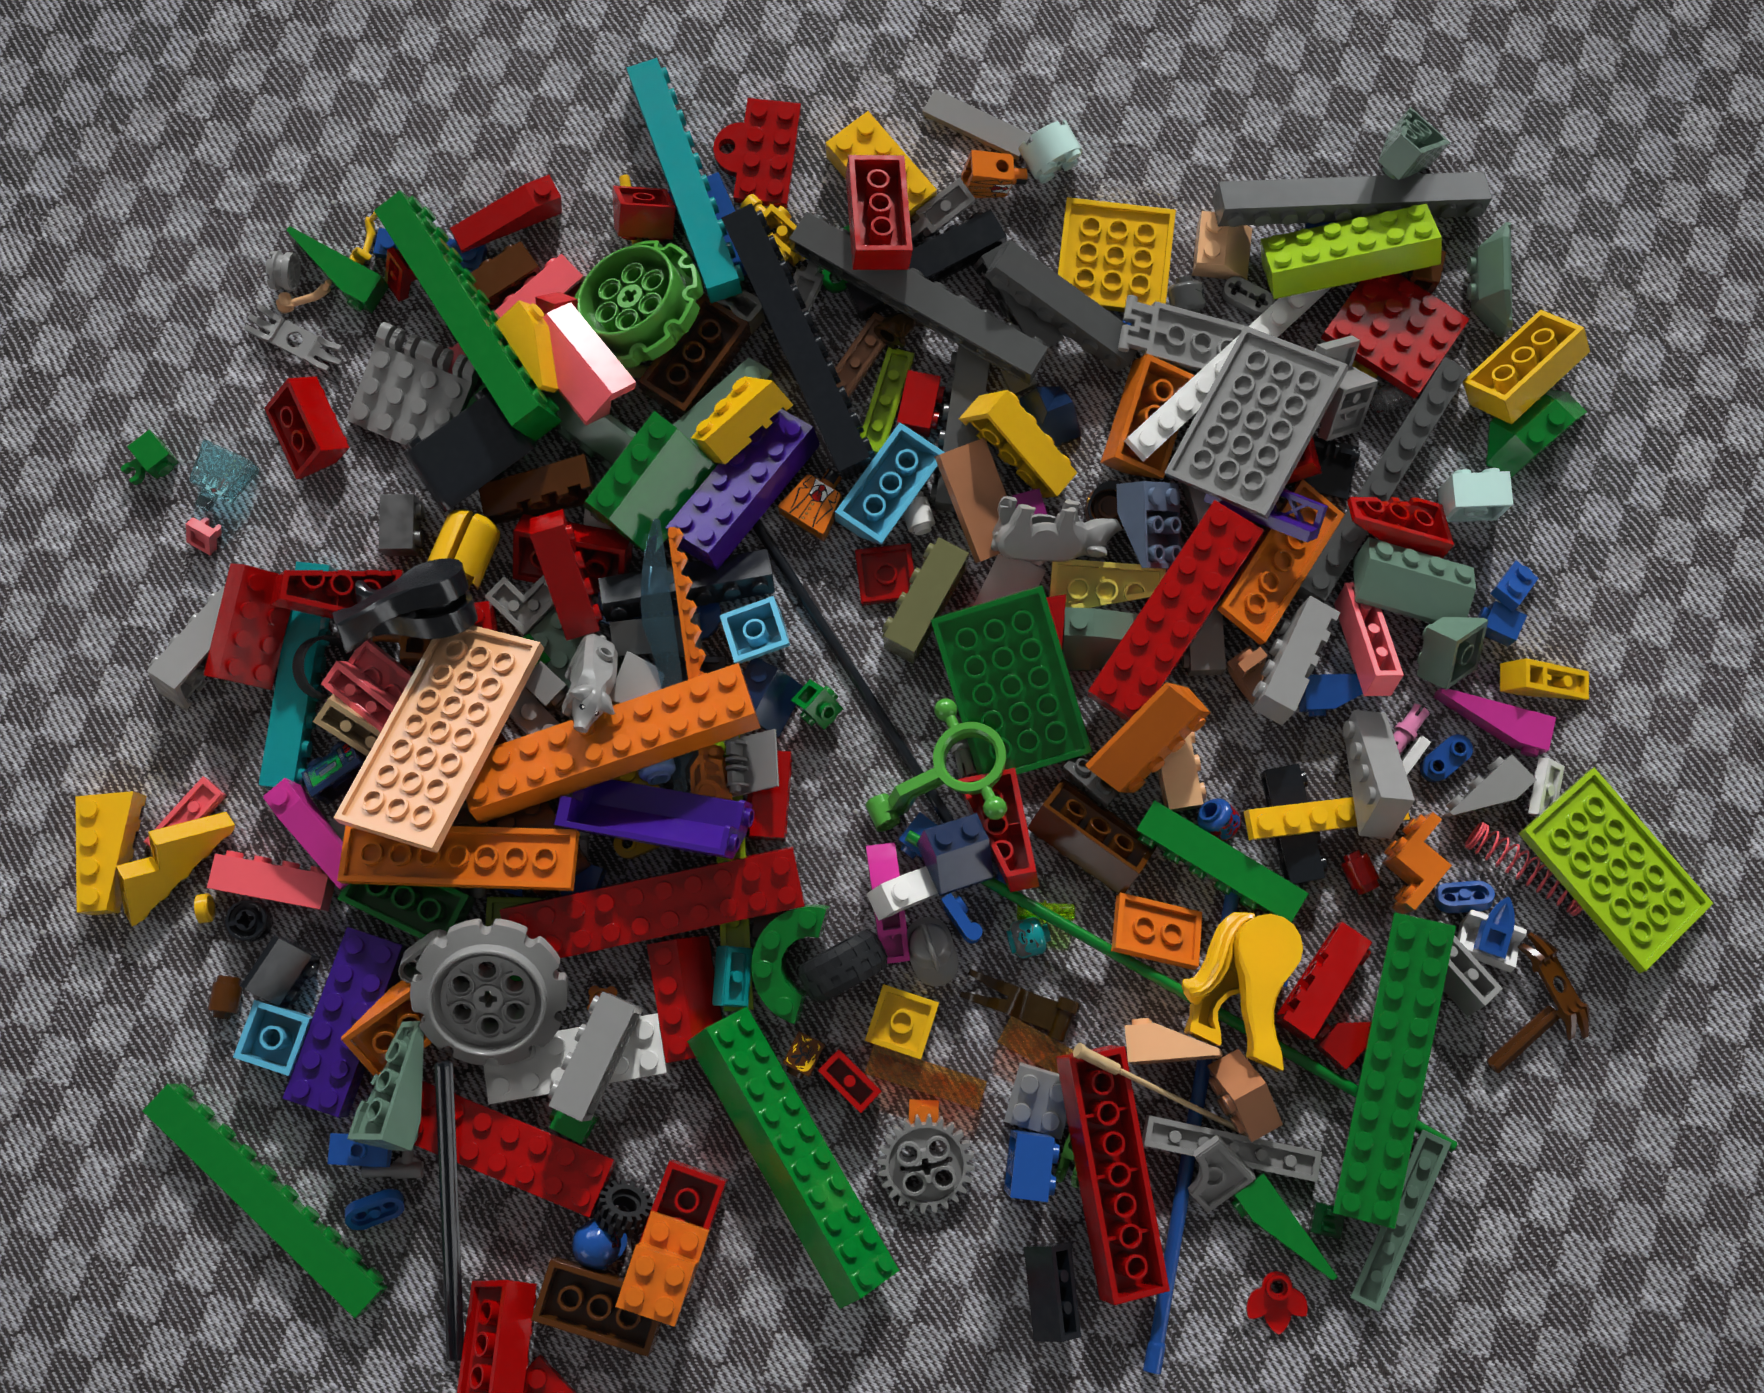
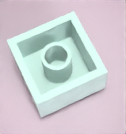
M1489 468L1479 473H1471L1469 469L1457 470L1437 490L1438 503L1443 505L1447 522L1497 520L1513 505L1510 471L1500 472L1499 468Z

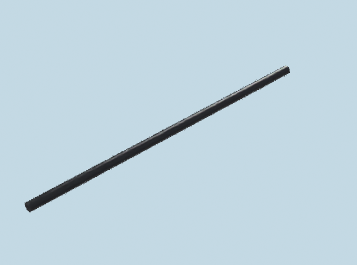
M759 519L752 527L768 550L771 558L913 777L924 773ZM935 789L925 793V796L943 824L955 820Z

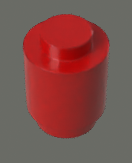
M1358 849L1343 856L1345 862L1340 865L1352 890L1356 889L1358 895L1367 893L1380 886L1377 880L1379 875L1367 852L1361 854Z

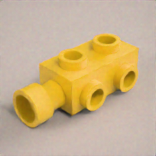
M754 194L749 195L742 202L739 209L752 203L756 212L762 211L769 228L777 229V233H772L767 237L774 236L783 256L781 261H788L791 265L795 266L799 261L806 260V258L789 248V238L797 227L790 220L792 218L791 214L783 206L777 209L771 204L766 209L757 196Z

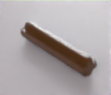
M1550 1005L1542 1009L1487 1059L1486 1062L1490 1069L1497 1074L1501 1073L1560 1019L1556 1014V1010Z

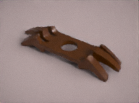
M1532 932L1527 934L1528 939L1537 950L1525 943L1517 947L1529 957L1533 972H1538L1558 1008L1556 1014L1565 1022L1568 1040L1576 1036L1577 1024L1583 1039L1589 1036L1590 1023L1588 1004H1584L1580 1000L1557 958L1558 950L1543 937ZM1554 977L1562 981L1564 986L1563 993L1558 992L1554 987Z

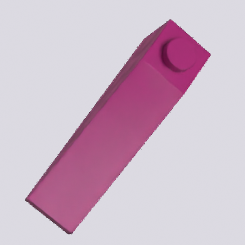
M1440 688L1435 692L1434 698L1508 746L1521 750L1520 753L1522 755L1538 757V755L1549 751L1556 717L1452 689L1445 690Z
M284 778L263 796L264 800L340 890H343L349 885L341 884L337 881L343 841L303 787Z

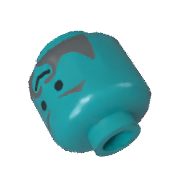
M1037 917L1014 921L1010 925V930L1006 931L1011 953H1016L1021 959L1045 953L1046 942L1051 941L1047 924L1041 925Z

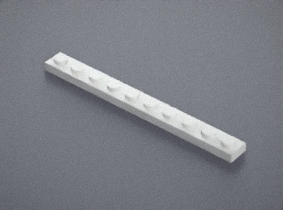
M1330 288L1279 298L1248 327L1274 337H1279ZM1239 335L1124 440L1142 461L1146 460L1199 410Z

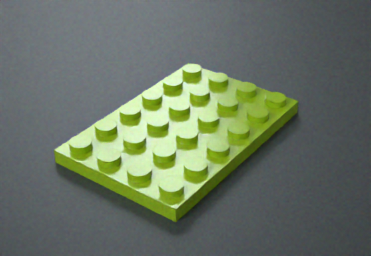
M1595 767L1587 771L1519 833L1521 838L1639 974L1647 971L1714 904Z

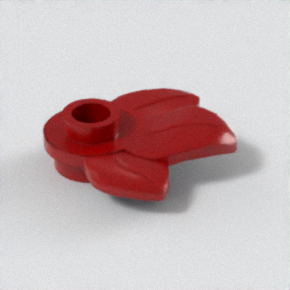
M1279 1271L1270 1272L1263 1278L1261 1287L1250 1293L1246 1305L1249 1319L1264 1316L1268 1326L1278 1335L1287 1328L1292 1315L1303 1317L1307 1316L1308 1311L1307 1300L1303 1293L1293 1288L1290 1278ZM1275 1281L1281 1283L1282 1287L1279 1292L1272 1291L1271 1286Z

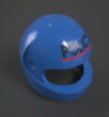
M593 1218L576 1230L572 1241V1251L576 1261L581 1266L598 1271L606 1269L623 1254L627 1246V1235L624 1233L621 1239L617 1237V1232H613L610 1235L607 1233L608 1228L606 1227L602 1230L599 1227L601 1222H596L595 1218Z

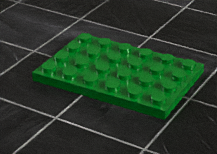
M1042 585L931 619L962 723L978 722L985 724L999 734L1005 745L1007 755L1004 770L1015 768L1016 775L1092 753ZM967 738L977 774L990 773L996 761L995 749L983 739Z

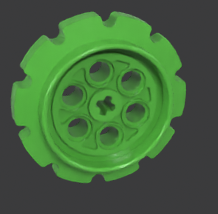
M643 241L619 249L602 259L583 280L574 298L578 299L577 311L623 367L632 368L639 366L641 362L655 360L677 344L684 333L688 332L700 310L696 300L703 295V281L694 262L683 249L672 243L663 247L659 241Z

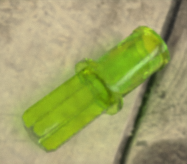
M1044 900V903H1039L1069 921H1074L1075 906L1073 904L1047 903V900ZM1017 905V920L1036 917L1042 920L1043 923H1046L1042 918Z

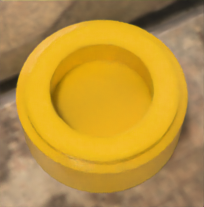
M209 893L198 894L194 900L195 916L200 924L212 922L215 918V903Z

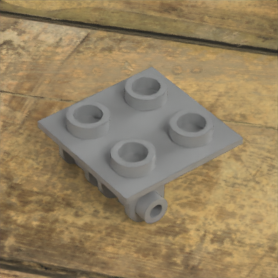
M776 729L741 738L738 735L724 741L726 755H730L725 758V762L730 763V765L725 767L728 781L726 787L729 788L732 797L779 786Z

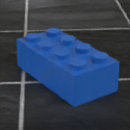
M1019 1130L1010 1131L1004 1191L1010 1198L1048 1202L1049 1195L1054 1196L1056 1177L1051 1174L1052 1163L1058 1164L1060 1145L1055 1143L1054 1137L1042 1133Z

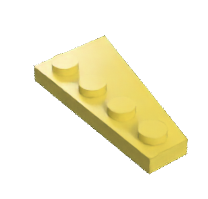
M1075 559L1066 562H1052L1049 597L1066 594L1065 607L1093 608L1150 598L1166 574V569L1142 568L1140 564Z

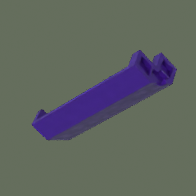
M610 779L575 791L572 797L561 796L554 825L564 829H577L585 833L733 859L747 834L748 827H751L753 824L754 809H752L753 804L744 800H739L738 802Z

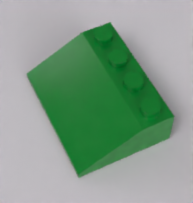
M653 411L586 499L583 507L650 558H653L668 538V532L665 527L715 469L716 465L679 429Z

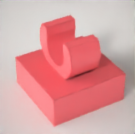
M194 517L186 523V542L208 555L217 550V538L222 534L221 525L218 524L215 528H211L209 518L205 517L200 521Z

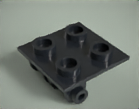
M1313 436L1322 473L1305 478L1304 480L1320 494L1348 500L1355 463L1358 462L1360 457L1359 447L1331 440L1326 441Z

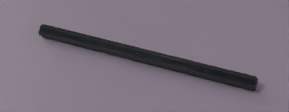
M439 1061L435 1064L434 1068L446 1357L448 1361H460L464 1343L453 1063L451 1061Z

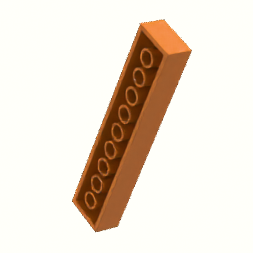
M739 663L613 705L615 714L611 715L603 712L591 725L587 733L576 731L573 728L574 723L572 719L493 746L466 797L469 812L479 824L761 728Z

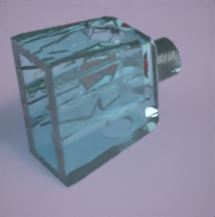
M204 439L189 478L194 486L202 490L195 504L209 512L218 498L233 504L260 469L252 461Z

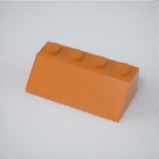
M1150 354L1134 360L1100 463L1125 474L1163 479L1178 430L1144 461L1134 453L1124 440L1195 375Z
M1166 682L1085 766L1118 792L1134 793L1142 788L1145 784L1144 779L1151 772L1158 771L1165 764L1164 759L1171 752L1178 751L1185 744L1186 741L1184 739L1191 732H1196L1205 724V718L1211 712L1188 687Z

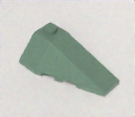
M1065 607L1062 652L1068 671L1089 672L1104 667L1138 614L1095 608Z
M421 1021L401 1023L385 1054L387 1063L379 1075L375 1074L371 1081L374 1088L367 1102L361 1100L356 1110L348 1140L393 1151H412L413 1145L418 1138V1129L421 1122L424 1033L419 1027Z

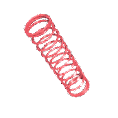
M1480 822L1468 837L1465 847L1468 850L1473 849L1486 830L1481 844L1475 851V854H1478L1485 842L1497 833L1496 841L1485 857V861L1491 857L1494 850L1503 841L1507 840L1506 848L1496 862L1495 867H1498L1505 855L1517 846L1516 855L1505 873H1509L1515 862L1523 854L1528 853L1526 862L1515 879L1518 880L1526 867L1538 859L1534 873L1526 882V887L1529 886L1536 874L1546 865L1540 866L1539 857L1530 859L1529 850L1519 854V844L1509 847L1510 839L1508 837L1499 841V831L1489 834V825ZM1549 869L1547 870L1545 878L1537 887L1536 893L1540 892V890L1545 885L1547 879L1551 875H1553L1552 872L1550 873ZM1558 879L1555 885L1548 892L1546 900L1553 895L1557 886L1560 884ZM1565 890L1563 894L1560 896V898L1556 902V906H1559L1563 902L1568 893L1567 890ZM1573 899L1566 912H1569L1572 916H1577L1583 908Z

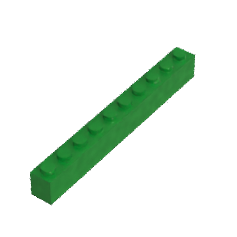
M183 1083L180 1085L167 1084L142 1112L354 1319L362 1316L388 1288L383 1283V1275L373 1267L369 1269L361 1261L363 1257L356 1249L351 1246L347 1248L340 1241L342 1237L338 1231L331 1226L326 1227L318 1220L320 1218L319 1213L309 1205L305 1207L297 1199L299 1194L289 1185L283 1186L276 1179L278 1177L276 1171L266 1164L262 1165L255 1158L257 1154L251 1147L246 1144L241 1145L234 1138L236 1133L229 1126L218 1123L213 1118L215 1116L214 1111L203 1103L200 1105L193 1098L195 1094L188 1086Z

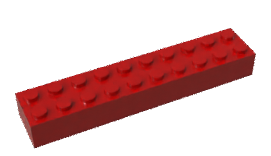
M788 847L502 908L499 911L501 919L526 926L528 928L526 935L529 938L543 937L554 948L559 957L564 958L805 906L794 848Z

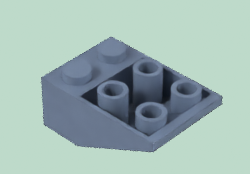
M1140 481L1116 484L1117 513L1141 567L1169 569L1181 551L1179 483Z

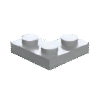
M544 575L525 594L503 576L484 596L524 636L528 635L555 607Z

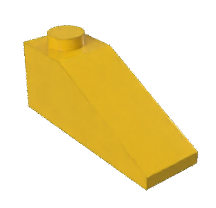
M519 300L496 322V325L538 389L555 393L558 390L550 330L543 319L544 313L536 304H529Z
M1528 658L1500 663V692L1520 696L1589 700V671Z

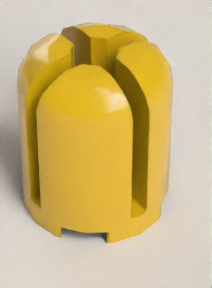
M453 510L447 515L427 561L446 558L459 560L463 563L469 588L473 584L478 590L500 540V531L489 518L479 513L472 516L473 512L470 510Z

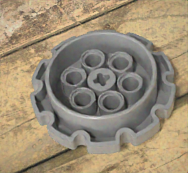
M472 919L450 927L446 935L447 940L440 939L439 937L434 938L424 949L416 965V969L421 974L414 975L412 979L410 999L412 1010L415 1013H422L424 1015L419 1027L436 1047H452L454 1050L453 1057L467 1063L485 1065L487 1059L494 1058L498 1061L499 1065H506L530 1057L532 1045L544 1047L557 1033L562 1022V1015L558 1011L566 1010L568 1003L569 986L567 974L556 971L559 968L561 959L554 948L541 936L535 939L529 938L526 935L528 930L526 926L505 919H495L492 926H485L481 919ZM482 962H491L495 967H486ZM517 975L522 980L514 981L509 976ZM457 976H464L469 981L462 982L457 979ZM518 1003L524 1008L516 1009L511 1004ZM458 1004H466L470 1009H462ZM491 1017L496 1019L497 1022L491 1023L485 1018Z

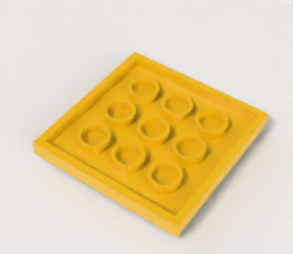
M1067 197L1058 275L1106 310L1124 312L1128 295L1137 296V302L1152 305L1155 301L1166 304L1176 210Z

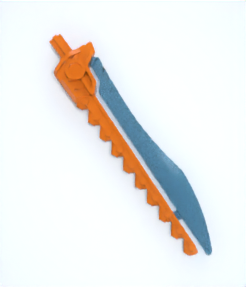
M655 518L652 521L643 560L641 614L642 625L652 650L661 688L663 689L683 682L669 584L675 583L688 680L707 673L700 671L706 654L702 648L695 647L702 631L698 625L691 623L697 606L693 600L686 599L693 582L689 576L682 575L688 558L684 552L677 551L684 534L680 528H668L673 571L668 572L661 522ZM712 744L698 749V756L690 767V793L733 800L732 793L726 787L728 781L727 771L725 770V757H723L725 752L720 745ZM693 752L673 758L676 767L673 773V790L687 791L685 768L692 759Z

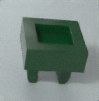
M1314 1201L1308 1231L1341 1239L1345 1216L1333 1213L1332 1205Z

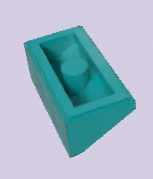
M717 947L713 1006L748 1007L752 948Z

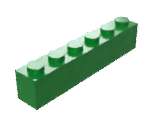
M1155 800L1135 831V834L1139 836L1137 840L1151 849L1156 846L1165 851L1163 854L1165 858L1175 864L1181 861L1190 867L1188 871L1202 880L1206 876L1216 882L1214 884L1216 889L1226 895H1229L1231 892L1241 898L1239 902L1253 911L1258 908L1267 914L1282 916L1292 923L1309 894Z

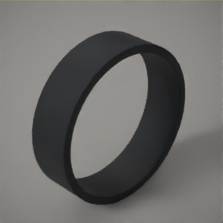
M332 635L318 636L306 640L299 646L293 658L292 669L297 685L305 694L316 699H328L331 695H325L316 691L309 684L305 676L304 659L309 648L319 640H326L341 650L346 661L354 653L352 651L346 654L341 638Z

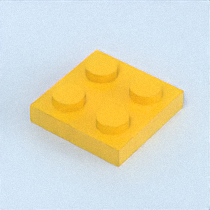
M883 984L865 1041L921 1060L939 1002Z

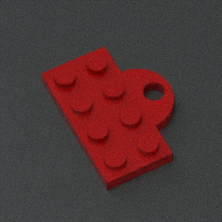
M747 98L744 123L730 124L718 133L713 146L714 156L717 165L723 172L736 177L733 196L734 203H742L749 195L754 194L762 201L763 206L773 204L775 207L783 206L788 208L801 116V103ZM724 144H732L735 147L733 152L728 154L720 151Z

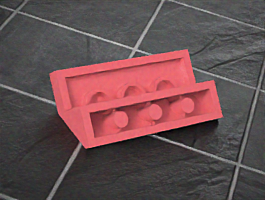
M571 302L548 312L543 319L550 330L558 384L557 391L585 425H589L609 415L611 401L634 390L636 381Z
M368 639L355 650L348 661H336L321 685L381 733L413 673Z

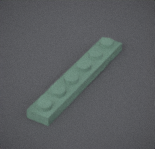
M1422 1129L1408 1162L1396 1227L1393 1229L1380 1226L1350 1298L1378 1312L1380 1311L1451 1146V1142Z

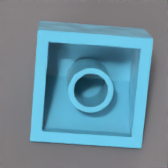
M774 596L720 615L735 664H741L790 646L789 635Z

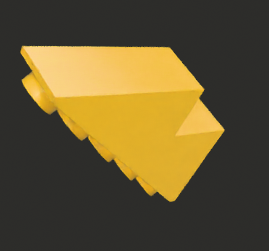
M227 812L148 831L152 857L116 866L123 909L131 926H136L139 922L146 919L150 911L160 901L166 899L171 890L181 880L187 878L191 874L192 869L202 859L207 858L213 849L233 832L235 824Z

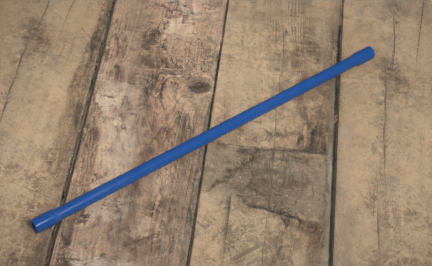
M1232 892L1229 895L1225 894L1220 923L1227 916L1238 910L1240 897ZM1212 1059L1197 1060L1190 1102L1203 1109L1210 1076L1207 1066L1212 1063ZM1189 1109L1186 1123L1201 1126L1203 1115ZM1181 1154L1164 1252V1262L1170 1291L1157 1294L1150 1340L1147 1343L1143 1367L1144 1371L1154 1374H1161L1166 1348L1165 1338L1190 1195L1188 1187L1192 1184L1196 1160L1195 1156Z

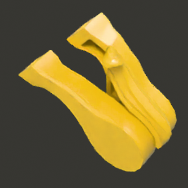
M1233 912L1217 926L1200 970L1193 978L1182 981L1183 992L1191 1003L1190 1014L1184 1033L1211 1046H1221L1222 1040L1218 1011L1222 1003L1230 996L1240 993L1241 1013L1247 1034L1246 1058L1276 1072L1283 1071V1056L1274 1025V1009L1282 986L1300 963L1303 945L1301 935L1294 924L1286 918L1274 914L1255 917L1253 913Z

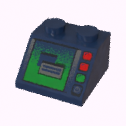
M344 741L335 744L331 748L332 752L325 757H318L312 760L307 765L308 769L301 773L311 797L328 805L349 791L367 758Z

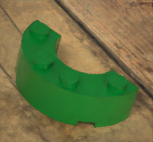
M811 904L791 909L781 914L762 931L753 950L752 977L759 997L775 1015L792 1024H795L800 1019L807 992L798 987L789 977L786 968L787 954L792 944L797 940L805 937L819 938L823 935L831 906Z

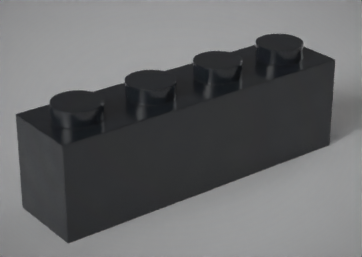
M1299 764L1267 769L1260 774L1267 807L1312 802L1310 798L1307 799L1305 787L1308 786L1307 776L1304 770H1300ZM1320 832L1274 837L1284 879L1294 885L1320 881L1325 878L1328 868L1324 855L1320 856L1318 844H1321Z

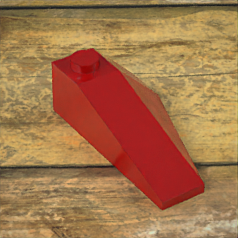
M1350 497L1347 500L1352 521L1381 541L1442 559L1454 546L1442 504L1421 498H1410L1409 501H1400L1398 497H1391L1388 501H1381L1377 497Z

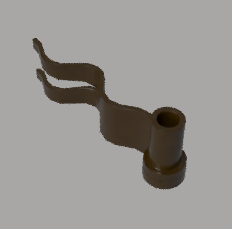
M969 969L968 975L1002 993L1008 999L987 997L961 991L960 997L1049 1030L1048 1037L1065 1043L1073 1017L1078 1015L1081 1007L1080 1003L1061 996L1058 997L1057 1001H1054L1016 985Z

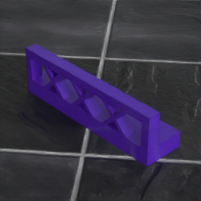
M1284 489L1280 496L1288 499L1292 510L1286 513L1280 512L1275 504L1271 514L1266 519L1207 493L1204 498V502L1212 504L1216 500L1244 518L1304 542L1312 541L1318 537L1328 508L1325 504ZM1296 502H1298V503H1300V504H1303V505H1301V506L1298 507L1297 504H1296ZM1308 506L1318 510L1314 524L1304 521L1300 509Z

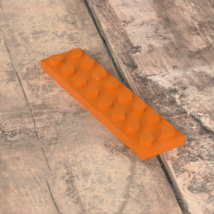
M345 825L337 881L341 884L574 891L580 832L577 829L451 826L438 853Z

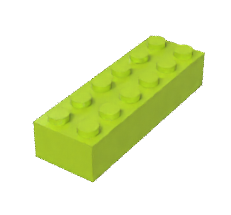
M1427 204L1413 205L1408 208L1385 211L1380 214L1357 217L1347 221L1329 223L1319 227L1301 229L1260 239L1262 267L1273 299L1441 264L1442 236Z

